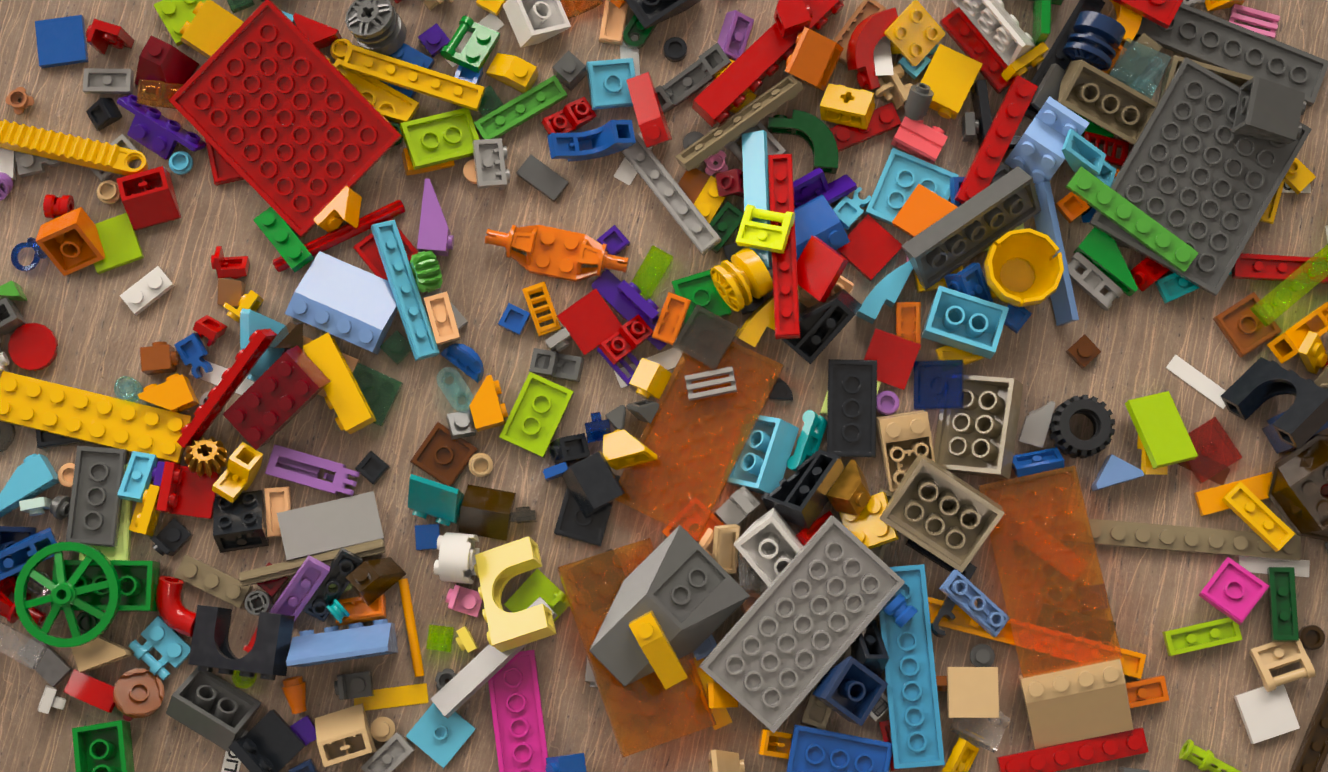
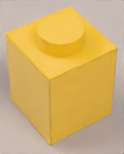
M642 358L629 384L637 389L635 393L643 398L649 399L652 396L660 399L672 373L660 364Z

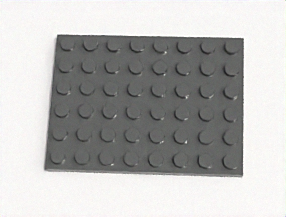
M1185 57L1110 188L1199 252L1187 270L1181 273L1097 210L1089 224L1216 296L1312 129L1299 122L1302 125L1301 134L1296 141L1290 144L1232 133L1240 88Z

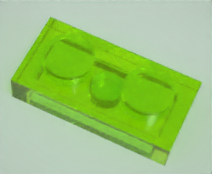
M652 245L632 280L641 290L640 294L649 299L652 297L673 260L672 255Z

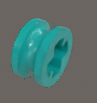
M334 599L333 605H328L326 608L341 624L343 617H349L350 614L338 600Z

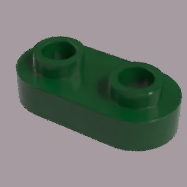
M634 14L624 30V43L631 49H640L645 45L656 25L644 29ZM637 35L639 40L633 41L631 37Z

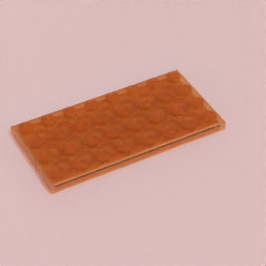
M696 325L658 401L659 409L651 424L647 423L639 439L658 455V460L625 468L618 481L625 494L615 499V501L673 529L681 525L694 539L699 540L784 365ZM733 367L737 392L689 401L685 376ZM728 374V375H723V376H718V377H713V378H708V379H703V380H698V381H693V382H691V383H692V384H695V383H700V382H705V381H710V380L725 378V377H729V374ZM731 382L695 389L693 393L731 386Z
M1076 466L979 485V492L1001 505L1005 512L990 533V540L1022 677L1026 678L1122 659Z
M650 538L557 568L622 758L717 725L711 708H708L709 702L691 653L678 659L688 678L665 690L655 671L624 687L589 652L622 582L654 551Z

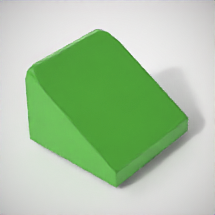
M11 280L0 286V300L6 297L9 300L27 301L21 286Z

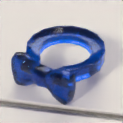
M33 237L27 238V242L17 244L11 253L13 266L21 271L34 269L38 265L40 258L45 259L47 257ZM32 247L35 251L32 263L28 266L21 265L18 261L19 251L23 248Z

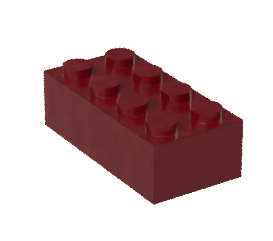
M297 345L287 350L223 415L249 444L257 450L267 444L331 381Z

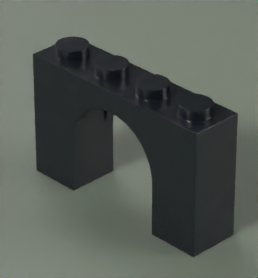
M1262 357L1221 395L1228 411L1245 421L1264 402L1272 397L1284 394L1296 396L1292 406L1273 426L1280 440L1298 450L1328 421L1327 387L1323 389L1311 379H1304L1291 369L1286 370L1273 360L1268 361Z
M197 605L189 665H197L198 671L213 672V668H219L218 673L233 675L234 670L240 671L239 676L254 678L255 673H260V679L275 680L276 675L286 676V660L291 645L295 616L260 612L255 643L247 655L238 659L232 653L228 642L232 609Z

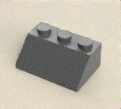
M197 667L172 694L166 714L229 752L230 749L228 747L235 740L242 737L261 706V702L212 672L198 671Z

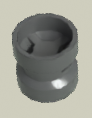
M258 590L249 593L245 599V608L252 615L259 616L260 612L270 613L274 605L271 595Z

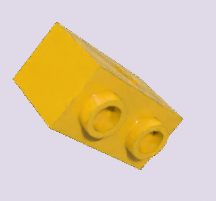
M829 83L820 103L821 120L861 129H867L875 109L874 93L864 89L858 90L844 85Z

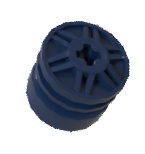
M1082 11L1079 13L1073 26L1075 33L1068 37V42L1065 44L1063 52L1072 61L1083 60L1101 71H1107L1111 67L1112 60L1116 55L1114 49L1120 46L1126 30L1121 23L1109 16L1094 11Z

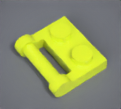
M748 204L744 211L735 241L738 246L784 254L789 233L795 221V213L788 211L780 213L757 209L756 206ZM758 218L780 222L782 226L758 223L752 220Z

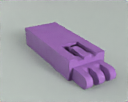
M274 444L265 474L338 495V492L353 496L354 491L345 487L346 484L356 487L357 482L348 478L349 475L359 477L360 472L347 469L341 463ZM321 468L335 472V475L324 473L323 478L333 481L332 483L318 479Z

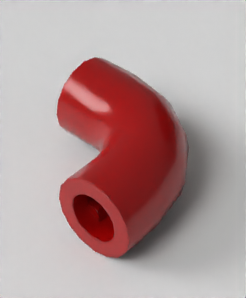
M160 576L156 589V605L160 617L169 628L180 634L193 637L196 612L186 609L182 604L181 592L184 582L175 577Z

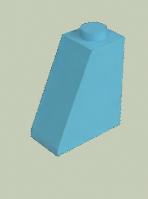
M242 308L240 312V351L247 347L250 342V336L256 330L271 329L278 334L286 325L251 309ZM268 347L249 372L247 379L255 382L282 356L284 348Z

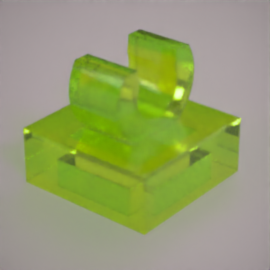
M429 624L426 649L452 652L455 628Z

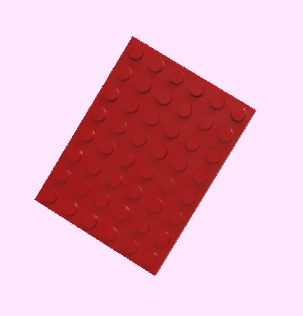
M265 0L168 100L300 237H304L316 225L313 219L346 186L352 188L402 137L392 124L271 0Z

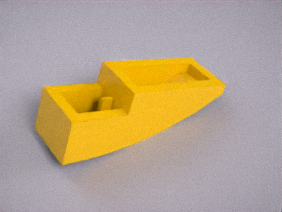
M774 295L759 306L745 321L736 335L739 339L755 347L766 327L775 330Z

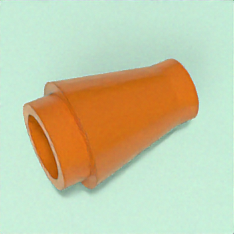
M302 676L282 680L283 686L281 688L289 703L292 714L307 711L306 681H303Z

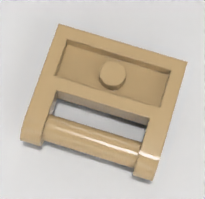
M1300 639L1298 642H1271L1253 648L1249 652L1267 692L1276 690L1277 686L1304 677L1309 679L1316 676L1314 667ZM1296 662H1300L1302 666L1300 669L1276 677H1272L1270 673L1272 670Z

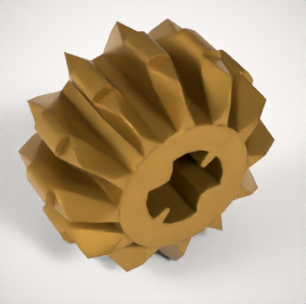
M202 436L199 442L193 440L192 446H188L186 449L185 462L192 473L197 472L199 477L205 473L209 477H211L212 472L220 474V467H226L227 450L224 448L221 440L216 441L213 436L208 440Z

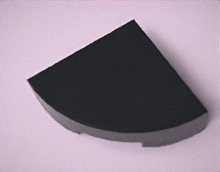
M770 375L769 400L793 401V394L789 386L781 378Z

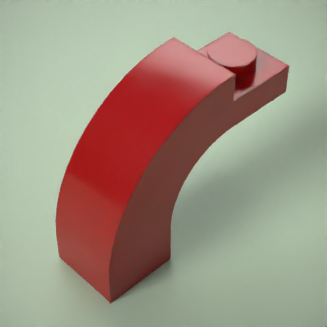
M896 7L868 16L858 24L850 37L846 55L848 71L857 69V81L864 90L880 87L878 76L875 73L873 54L878 41L886 36L884 34L886 29L898 18Z

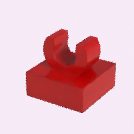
M208 315L197 320L193 327V330L198 332L201 339L204 336L208 338V347L213 345L217 338L224 335L227 329L226 325Z

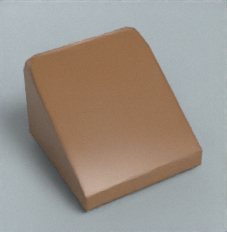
M219 278L217 304L224 305L226 302L232 307H239L238 303L244 295L246 284L243 281Z

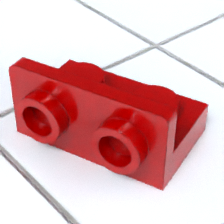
M94 19L92 25H89L86 31L87 42L100 54L105 55L108 45L117 49H123V46L132 49L134 39L121 26Z

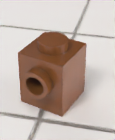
M154 342L152 346L140 347L141 371L143 373L154 375L177 372L176 365H179V354L167 342Z

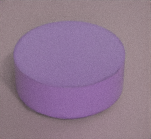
M883 391L877 396V412L884 416L892 415L899 408V398L895 393Z

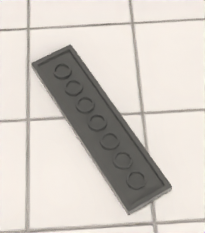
M1181 3L1168 29L1142 16L1140 28L1135 36L1139 38L1145 32L1163 48L1198 62L1253 77H1260L1304 92V101L1309 106L1314 104L1328 68V61L1183 3Z

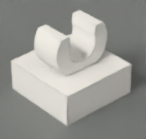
M45 686L38 706L39 712L48 714L51 707L63 710L66 699L55 696L56 687Z

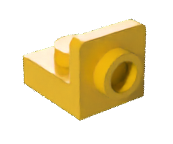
M250 290L248 294H244L240 299L238 309H235L226 302L223 307L228 310L226 315L239 323L242 308L251 309L256 312L264 299Z

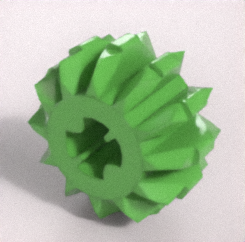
M422 251L412 255L410 260L411 269L418 289L423 293L441 288L443 282L436 255L432 251Z

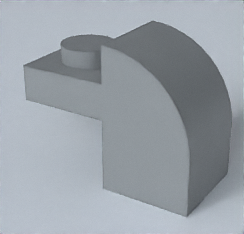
M743 485L715 511L714 515L724 525H739L760 502Z

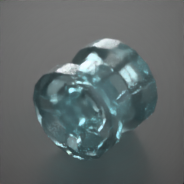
M123 376L115 382L114 392L122 400L135 402L139 400L137 394L143 392V387L136 379Z

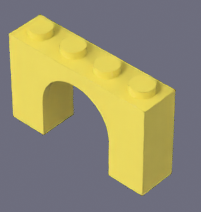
M528 536L475 554L476 564L474 565V570L480 580L481 586L478 587V592L484 601L485 609L482 610L484 620L488 623L487 639L489 644L500 652H504L555 635L556 630L552 611L544 604L519 612L509 613L503 610L501 603L503 589L509 580L521 573L542 567L538 544Z

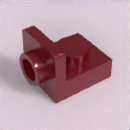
M736 168L716 174L718 195L720 197L734 194L744 198L742 170Z

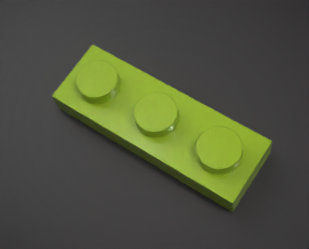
M1229 617L1162 632L1168 656L1242 640L1239 624Z

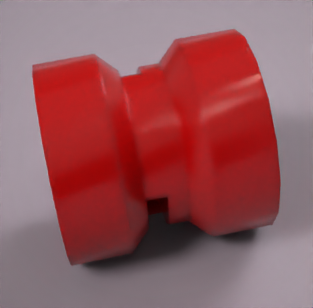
M47 194L44 198L43 211L46 218H55L74 210L72 195L56 197V195Z

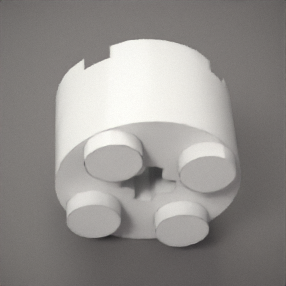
M451 532L438 536L437 549L440 551L439 560H435L434 574L439 575L441 581L473 584L474 580L471 579V576H476L474 565L476 564L475 554L480 553V548H475V542H479L478 536Z

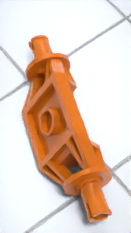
M512 225L509 233L487 229V236H485V244L505 247L506 257L513 258L528 272L573 282L596 275L601 277L602 271L605 268L626 273L629 261L627 257L608 254L607 244L603 243L602 245L586 234L543 225L524 227ZM514 248L527 252V256L514 251ZM583 264L598 265V267L582 268Z

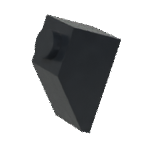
M872 620L851 644V657L878 677H881L889 656L875 620Z

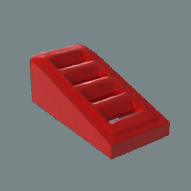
M1086 131L1083 133L1082 137L1094 143V146L1098 149L1099 144L1103 145L1102 152L1106 154L1105 161L1107 163L1118 166L1123 165L1128 155V142ZM1108 146H1112L1111 156L1107 155ZM1117 147L1122 148L1120 159L1116 158Z

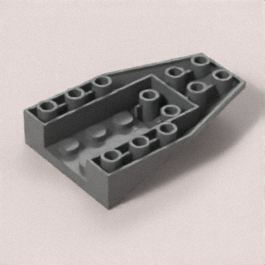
M679 525L622 582L589 652L625 687L654 672L629 627L631 621L652 610L677 658L680 659L694 652L750 595Z

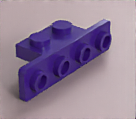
M127 95L118 98L117 104L135 114L127 135L165 160L171 157L177 142L193 152L205 148L206 143L200 139L199 135L186 131L177 121L164 117L158 109L142 103L139 97Z
M819 167L793 182L794 210L820 195H824L828 203L831 204L856 190L857 185L848 175H843L828 184L823 170Z
M608 269L605 270L601 277L599 276L592 283V288H596L602 298L627 321L639 314L654 332L659 318V312L657 311L659 307L651 299L645 300L640 295L641 290L633 282L629 284L625 280L621 282ZM652 335L647 339L659 351L667 345V343L652 338Z

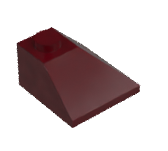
M151 35L139 56L134 84L169 100L193 76L199 63L174 46Z

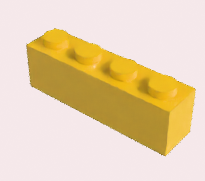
M326 333L303 346L305 354L331 381L324 387L327 394L324 399L331 410L334 408L338 417L335 418V421L340 430L353 434L377 421L335 338L330 333Z

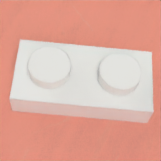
M157 266L122 293L120 297L132 312L138 315L175 285L163 270Z

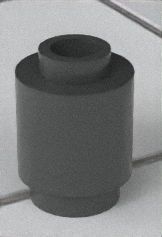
M917 83V85L911 86L904 106L906 117L920 121L927 115L934 95L930 86L924 83Z

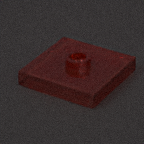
M1216 417L1188 433L1198 457L1185 462L1200 484L1242 458Z

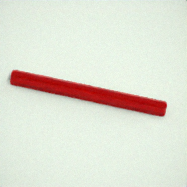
M396 200L359 218L357 228L350 224L344 225L304 246L312 256H315L319 251L323 252L371 229L372 224L385 222L404 213L405 207L401 200ZM282 256L273 260V265L278 272L290 268Z

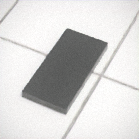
M77 446L66 542L117 547L122 499L117 494L126 471L128 456L126 449Z

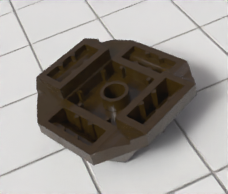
M1316 434L1299 450L1295 448L1274 462L1267 492L1268 497L1297 535L1328 541V494H1320V489L1324 484H1328V435Z

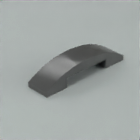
M718 43L698 56L700 59L665 85H659L655 88L663 113L668 112L694 95L732 63Z

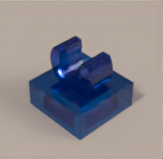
M600 412L591 413L592 422L585 423L588 443L602 441L603 435L611 433L609 419L602 420Z

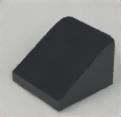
M100 98L86 111L97 131L122 118V114L112 98Z

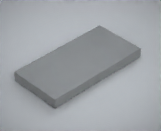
M374 491L277 513L287 561L341 549V547L345 548L378 539L384 540Z

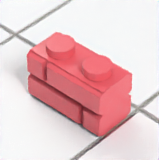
M905 116L891 145L914 157L934 164L948 136L944 135V130L937 126H932L931 128L923 124V120L916 121Z

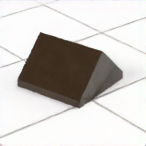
M468 484L461 504L459 532L507 541L516 493Z

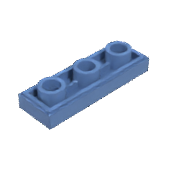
M953 570L939 588L992 637H996L1010 619L1005 612L958 570ZM975 600H977V602H978L977 607H975V604H974V603H975Z

